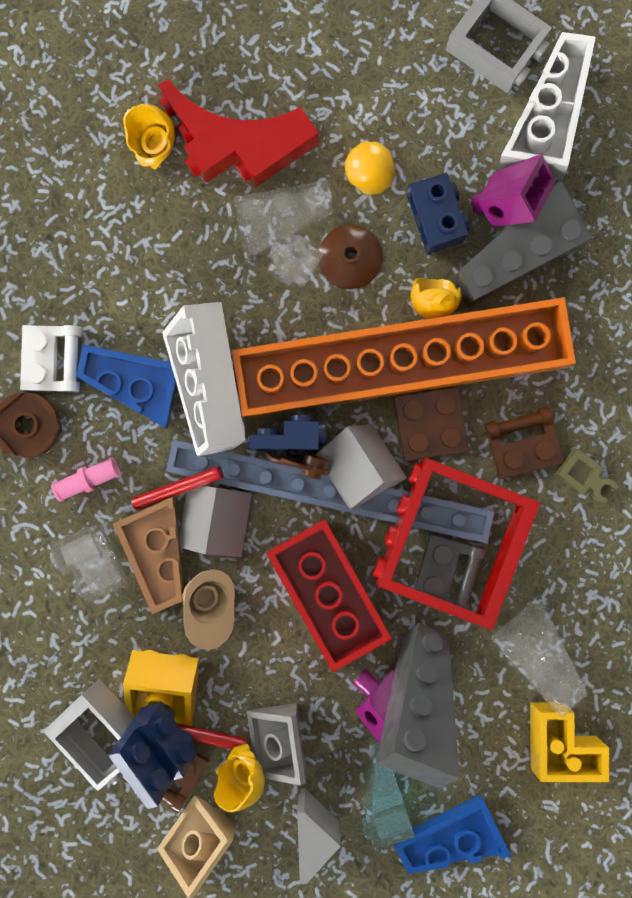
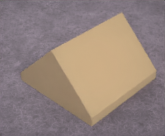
M198 795L193 796L157 848L188 898H194L232 843L237 824Z

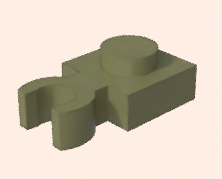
M573 448L555 473L557 477L580 494L585 495L588 489H590L592 498L602 503H607L608 501L601 495V488L604 485L615 490L618 488L614 480L600 478L599 474L604 468L576 448Z

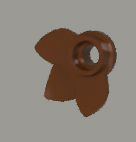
M268 451L265 454L272 463L279 465L287 464L303 469V475L320 480L322 475L329 476L331 471L328 469L330 461L314 454L304 453V456L300 457L287 451L286 458L275 457Z

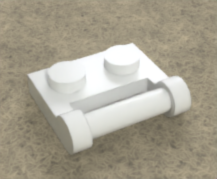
M22 325L20 390L80 392V382H77L76 374L78 338H82V327L73 325ZM58 338H65L64 381H56Z

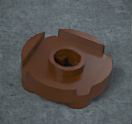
M16 393L8 396L0 403V448L10 455L31 458L45 454L55 445L58 436L61 434L62 424L57 409L48 399L32 393ZM22 418L27 420L33 419L34 424L32 425L33 430L31 433L28 431L22 433L20 431V428L23 426Z

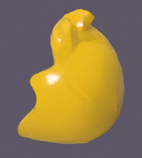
M140 104L136 107L133 106L125 113L123 118L127 146L135 153L137 161L142 166H150L151 169L156 170L170 155L174 147V124L167 113L154 105Z
M417 278L414 280L411 290L412 307L424 319L450 316L460 304L461 288L458 287L457 290L455 284L449 280Z
M249 745L236 746L231 750L227 760L216 771L218 782L214 791L215 802L221 809L227 812L240 811L254 805L262 796L265 786L262 766L255 758V754L250 751Z

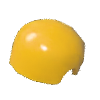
M361 142L349 151L345 160V171L349 182L359 188L363 194H380L392 185L396 175L393 157L390 151L381 143Z

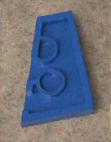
M83 345L76 377L168 429L177 388L170 362Z
M481 794L392 838L394 847L408 874L446 868L452 862L469 860V863L482 862V857L498 855L499 858L511 857Z

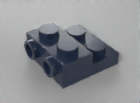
M292 415L291 421H284V435H279L278 429L260 428L257 429V435H249V449L253 451L318 452V445H325V423L312 422L311 415Z
M162 702L142 707L109 754L110 759L147 809L159 806L172 781L184 778L197 755L196 750L191 745L193 743L192 736L180 729L174 720V710Z

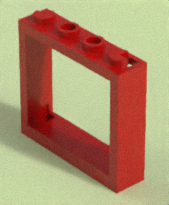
M421 459L419 464L415 462L413 470L409 474L408 481L412 482L408 495L402 494L398 502L396 513H399L400 516L396 526L391 525L387 531L384 544L388 545L384 558L378 557L375 563L376 567L372 576L376 577L374 583L378 587L493 631L540 502L431 459ZM432 473L515 505L476 612L391 580Z

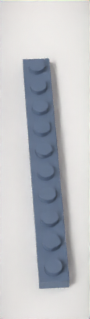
M173 440L166 472L190 477L220 466L224 477L214 481V483L397 523L400 516L399 513H396V508L402 494L408 495L406 491L390 488L350 511L329 476L322 475L321 479L318 480L303 475V469L279 465L271 461L227 451L197 456L194 444ZM423 495L412 527L488 544L495 511Z

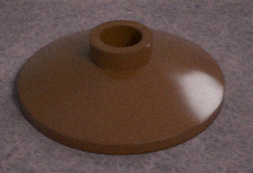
M355 225L341 226L331 231L322 241L318 254L319 266L323 275L332 284L344 289L360 288L370 283L377 276L382 264V249L376 237L367 229ZM352 249L357 253V256L354 259H348L345 256V252Z

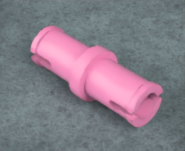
M110 457L108 460L92 467L86 468L83 466L77 469V473L57 482H52V492L55 498L62 502L83 491L87 493L94 491L95 486L120 477L121 472L115 459Z

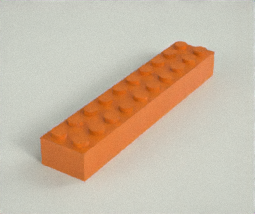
M565 297L232 350L241 412L245 420L560 370L576 364Z

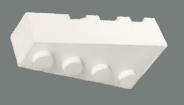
M566 32L561 33L543 73L529 98L528 104L501 155L499 170L542 154L555 179L563 180L569 165L596 37Z
M222 303L184 305L162 333L197 456L233 450L245 441V426L241 417Z

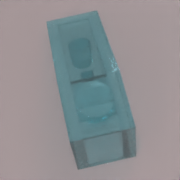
M373 736L364 802L366 818L361 819V824L366 839L373 838L376 850L414 838L415 835L394 771L376 764L380 744Z

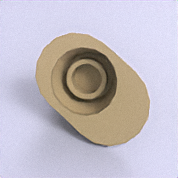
M210 569L202 571L189 581L182 595L185 634L191 644L199 649L211 650L220 647L228 640L233 631L234 583L229 575L221 570Z

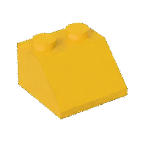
M132 650L123 682L126 708L136 716L142 707L162 702L174 710V720L176 723L192 726L199 677V658H193L185 654H161L153 650Z

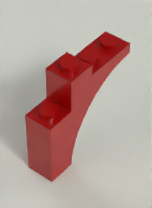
M169 78L157 85L162 96L158 100L162 109L169 117L174 115L180 123L177 129L187 143L184 148L188 158L184 161L196 178L201 175L206 183L235 164L242 179L245 182L250 179L254 186L258 187L319 145V132L300 106L286 114L268 119H231L209 112L194 104L173 85Z

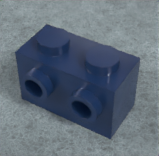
M447 172L410 184L406 195L426 254L428 255L463 243L468 236V231H470V223L466 213H461L457 203L459 201V191L454 181L450 182Z

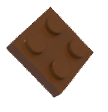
M459 387L393 398L403 462L469 451Z

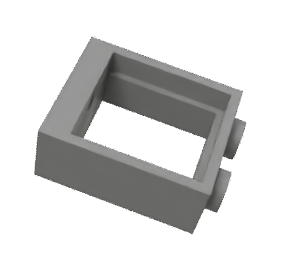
M475 0L450 34L446 51L508 94L514 84L519 87L522 85L531 71L527 67L531 60L534 58L539 61L550 43L546 41V38L552 27L513 0ZM489 10L533 40L513 69L469 39Z
M100 678L43 731L97 791L108 782L115 785L123 775L105 751L75 719L89 708L107 729L120 740L135 718Z

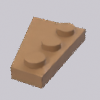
M174 496L113 523L152 614L183 601L184 585L176 500Z

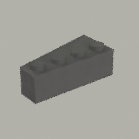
M560 180L553 186L536 221L509 225L458 271L453 280L457 287L461 288L462 297L468 307L582 248L592 239L562 181Z
M418 623L401 638L376 764L438 789L460 779L449 635Z

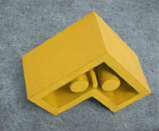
M530 702L531 770L539 781L609 782V747L597 736H575L574 712L563 702Z

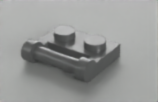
M429 534L414 589L470 610L472 606L469 603L480 562L485 560L487 550ZM462 553L469 557L457 599L448 597L459 555Z

